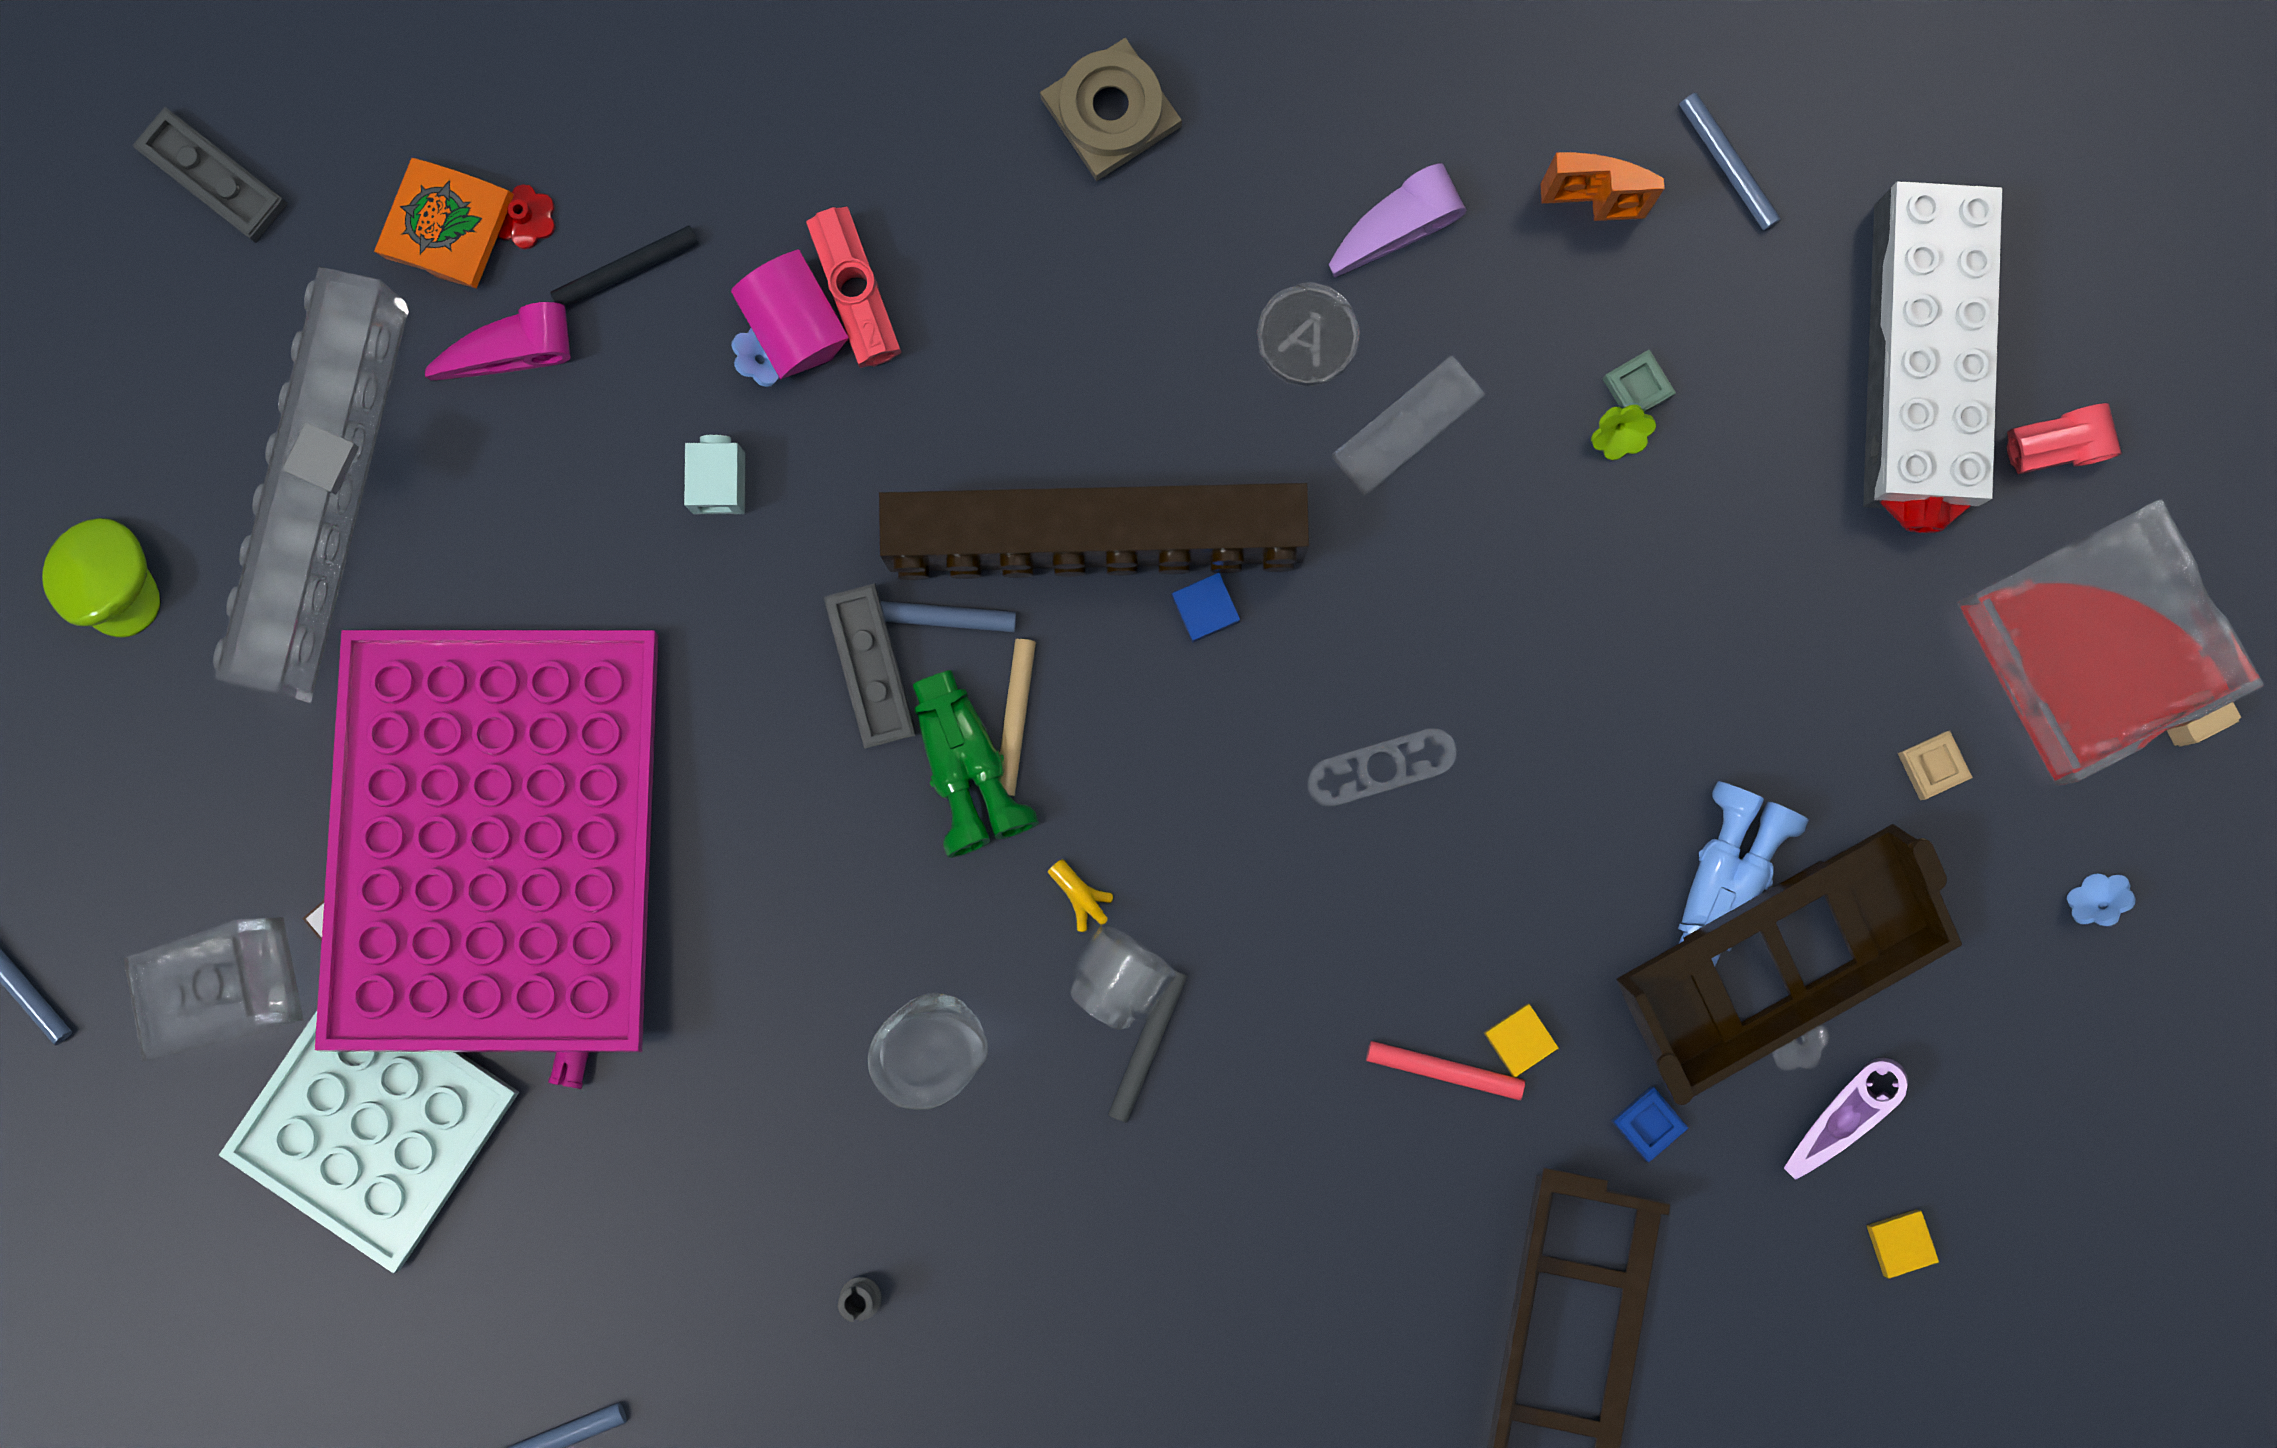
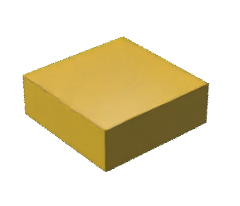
M1525 1004L1483 1032L1512 1077H1517L1559 1049L1530 1004Z
M1915 1209L1866 1225L1884 1277L1889 1279L1939 1262L1921 1210Z

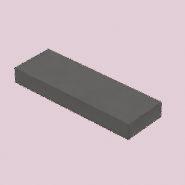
M166 107L161 110L132 145L255 243L288 205L280 196Z
M876 583L825 596V605L864 749L915 736V727Z

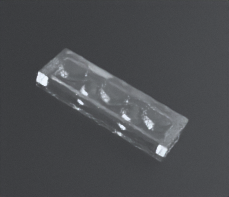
M1451 355L1336 450L1332 458L1362 494L1366 496L1482 400L1485 393Z

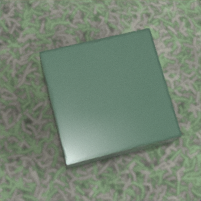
M1650 349L1607 373L1602 378L1618 406L1622 409L1629 405H1639L1644 413L1676 394Z

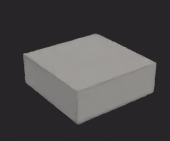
M305 422L282 471L337 495L359 446Z

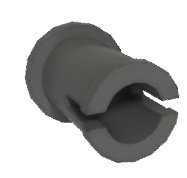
M856 1277L849 1280L843 1286L838 1299V1310L841 1316L849 1322H854V1320H859L860 1322L871 1318L881 1306L882 1294L879 1286L875 1281L867 1277ZM857 1291V1294L865 1299L866 1307H857L852 1302L851 1296L853 1292Z

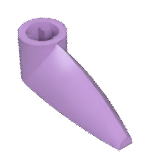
M1434 164L1416 172L1403 183L1402 187L1379 202L1358 221L1345 237L1329 263L1334 278L1416 242L1454 223L1465 214L1466 208L1443 164Z
M1884 1057L1873 1059L1867 1063L1862 1071L1840 1092L1814 1123L1790 1157L1784 1169L1796 1180L1833 1158L1872 1129L1896 1108L1906 1096L1908 1078L1903 1067L1893 1059ZM1874 1071L1881 1075L1890 1071L1898 1079L1893 1081V1087H1898V1090L1891 1096L1885 1091L1876 1095L1869 1088V1086L1873 1085L1874 1081L1868 1079V1076Z

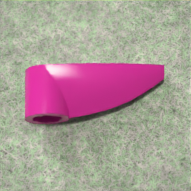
M539 302L525 305L518 310L519 314L485 325L452 344L426 367L425 377L431 381L513 372L565 363L571 358L566 308L564 305L554 302Z

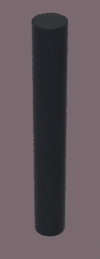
M688 225L552 290L550 293L555 303L562 304L566 308L699 244L692 228Z

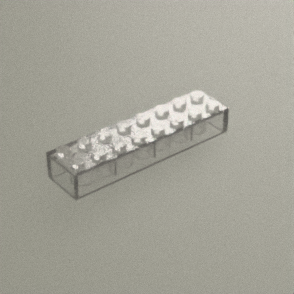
M318 267L315 281H311L305 291L304 308L307 314L303 330L297 332L293 339L291 358L294 366L290 382L284 383L279 394L278 408L281 412L277 433H273L267 442L265 458L269 465L264 484H260L257 487L253 497L252 509L256 515L251 535H247L241 545L239 560L243 568L238 587H234L231 590L227 600L226 612L230 620L225 638L219 640L213 657V665L217 669L215 675L217 680L248 690L311 703L409 310V305L380 279L324 267ZM305 422L359 446L337 495L282 471Z

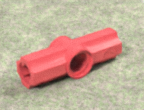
M846 206L842 208L832 207L818 212L813 218L807 220L806 224L827 278L829 290L849 337L858 366L860 368L874 367L891 361L892 358L901 354L902 351L850 210ZM857 277L867 282L866 289L858 296L848 297L841 293L843 284L851 278Z

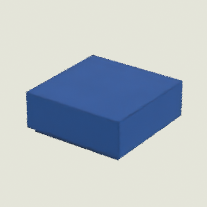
M1220 573L1171 594L1192 643L1240 622L1239 615Z
M1651 1086L1611 1120L1646 1162L1654 1159L1688 1129L1687 1125L1659 1092Z

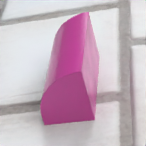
M799 249L776 257L756 268L741 279L731 290L780 379L831 361L849 338Z

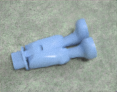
M1717 781L1712 797L1715 803L1723 809L1724 821L1719 838L1709 841L1699 852L1700 864L1687 899L1682 918L1683 924H1679L1678 927L1679 930L1683 931L1679 943L1684 941L1683 937L1762 894L1764 889L1767 890L1768 887H1771L1773 884L1774 866L1770 860L1778 847L1787 838L1798 837L1805 832L1809 819L1784 806L1767 802L1760 817V827L1749 853H1746L1743 859H1740L1741 849L1739 848L1764 798L1728 783ZM1720 954L1711 958L1714 966H1716Z

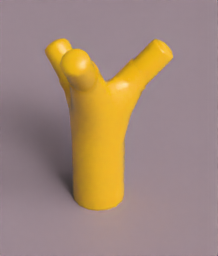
M1064 859L1055 863L1048 870V874L1070 899L1076 913L1077 931L1085 932L1087 930V912L1099 924H1105L1108 918L1097 902L1111 903L1113 894L1098 891L1085 884Z

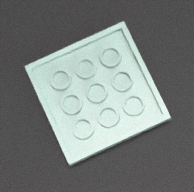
M316 1011L219 1156L392 1273H396L401 1270L519 1094V1091L461 1052L316 1051Z

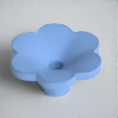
M750 328L748 333L737 334L731 345L734 353L737 355L734 361L736 370L743 376L753 377L761 386H772L779 376L752 328Z
M2098 873L2086 877L2081 887L2072 889L2067 895V901L2072 908L2074 920L2080 924L2095 922L2102 926H2111L2117 923L2121 913L2132 909L2136 902L2133 892L2130 891L2129 880L2123 875H2113L2107 878L2105 875Z

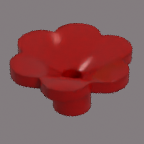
M522 184L516 186L512 191L514 196L508 205V211L498 236L503 240H512L518 248L527 250L534 247L538 239L549 238L554 233L555 223L551 215L554 212L555 205L548 195L536 194L532 187Z

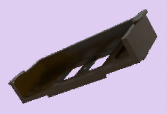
M1891 824L1825 862L1820 860L1683 937V942L1616 979L1657 1065V1069L1675 1103L1679 1105L1689 1103L1699 1093L1962 946V942L1940 894V890L1947 883V876L1932 842L1925 838L1916 839L1899 827ZM1825 896L1852 960L1805 986L1776 922L1818 898ZM1760 932L1789 995L1741 1022L1711 958Z

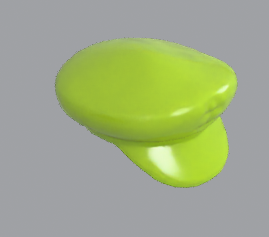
M104 518L83 521L72 526L59 536L45 558L42 571L45 594L56 612L67 622L76 626H92L98 631L114 637H130L143 631L156 618L160 608L159 590L147 569L146 558L139 541L123 524Z

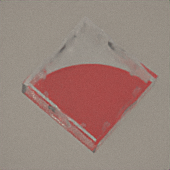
M2162 499L2104 526L1957 602L2056 786L2079 782L2141 750L2164 731L2182 723L2199 720L2264 686L2229 620L2221 613L2208 595L2199 573L2198 564Z

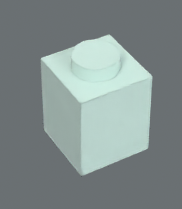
M704 435L700 437V443H685L684 505L693 514H745V452L738 443H731V437Z

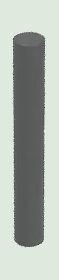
M1168 968L1108 1113L1109 1116L1125 1123L1128 1122L1188 976Z

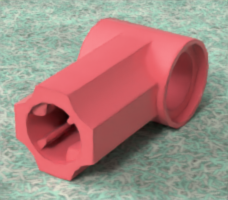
M2108 403L2083 407L2065 413L2059 419L2025 425L2007 432L2008 444L2006 448L2010 464L2014 466L2018 474L2073 463L2075 467L2105 461L2122 454Z

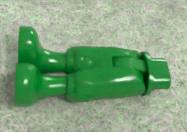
M947 670L914 683L913 688L919 701V705L914 709L916 715H918L924 748L932 772L930 785L934 787L935 791L942 798L948 799L952 814L951 829L943 840V848L947 857L954 858L974 852L990 842L989 835L977 813L969 791L970 780H973L976 786H979L996 839L1016 836L1037 826L1039 821L1035 810L1028 805L1016 803L1004 788L1000 780L1004 775V756L995 750L984 724L968 698L966 689H958L952 671Z

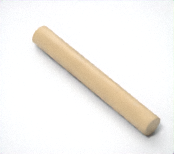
M1015 639L1000 754L1004 756V775L1000 780L1009 796H1015L1036 645L1035 641L1027 639Z

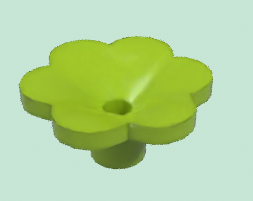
M1629 405L1623 409L1621 407H1612L1600 418L1599 428L1592 434L1591 442L1596 450H1603L1607 459L1617 460L1626 453L1635 454L1642 451L1648 444L1647 436L1651 435L1656 429V423L1653 417L1645 414L1639 405Z

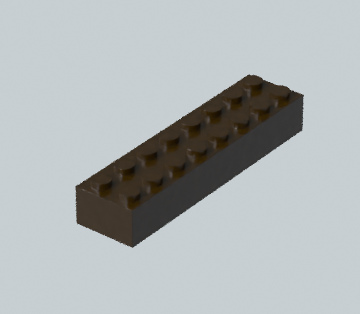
M1307 483L879 492L880 557L890 572H898V579L902 580L929 579V571H950L951 578L975 579L982 577L981 570H1002L1003 577L1025 578L1034 576V569L1054 568L1056 576L1075 577L1086 575V568L1107 567L1108 575L1124 576L1137 574L1139 566H1159V573L1161 574L1189 573L1190 565H1211V572L1236 573L1242 571V564H1263V571L1287 572L1294 570V563H1303L1309 548Z

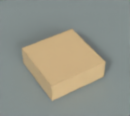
M2233 701L2211 706L2166 729L2173 744L2180 747L2199 743L2239 722L2238 719L2242 717Z
M1950 730L1898 753L1920 801L1973 778Z

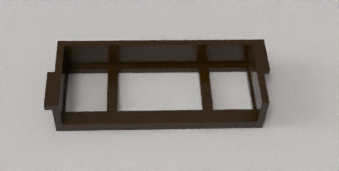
M1544 1167L1542 1176L1536 1175L1487 1448L1508 1447L1512 1420L1594 1437V1448H1620L1661 1214L1669 1215L1670 1204L1659 1199L1607 1190L1608 1181ZM1553 1193L1636 1209L1625 1272L1542 1255ZM1539 1272L1622 1288L1599 1420L1516 1403Z

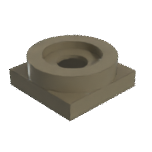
M1126 37L1106 50L1096 51L1082 57L1069 69L1063 78L1040 92L1042 102L1096 182L1182 127V120L1162 92L1155 73L1139 58ZM1104 88H1118L1128 98V109L1117 120L1102 119L1094 111V97Z

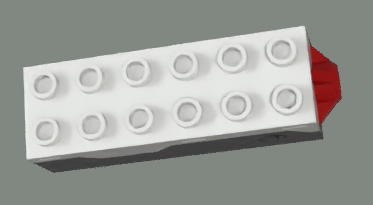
M1897 181L1874 205L1863 507L1885 508L1905 530L1910 532L1935 533L1943 531L1962 513H1968L1992 499L2002 211L2001 187Z

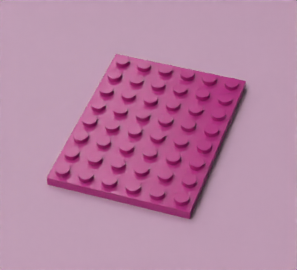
M341 630L315 1037L316 1051L642 1052L659 636L655 630Z

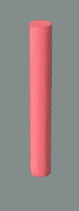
M1370 1041L1366 1061L1516 1100H1521L1525 1088V1080L1375 1041Z

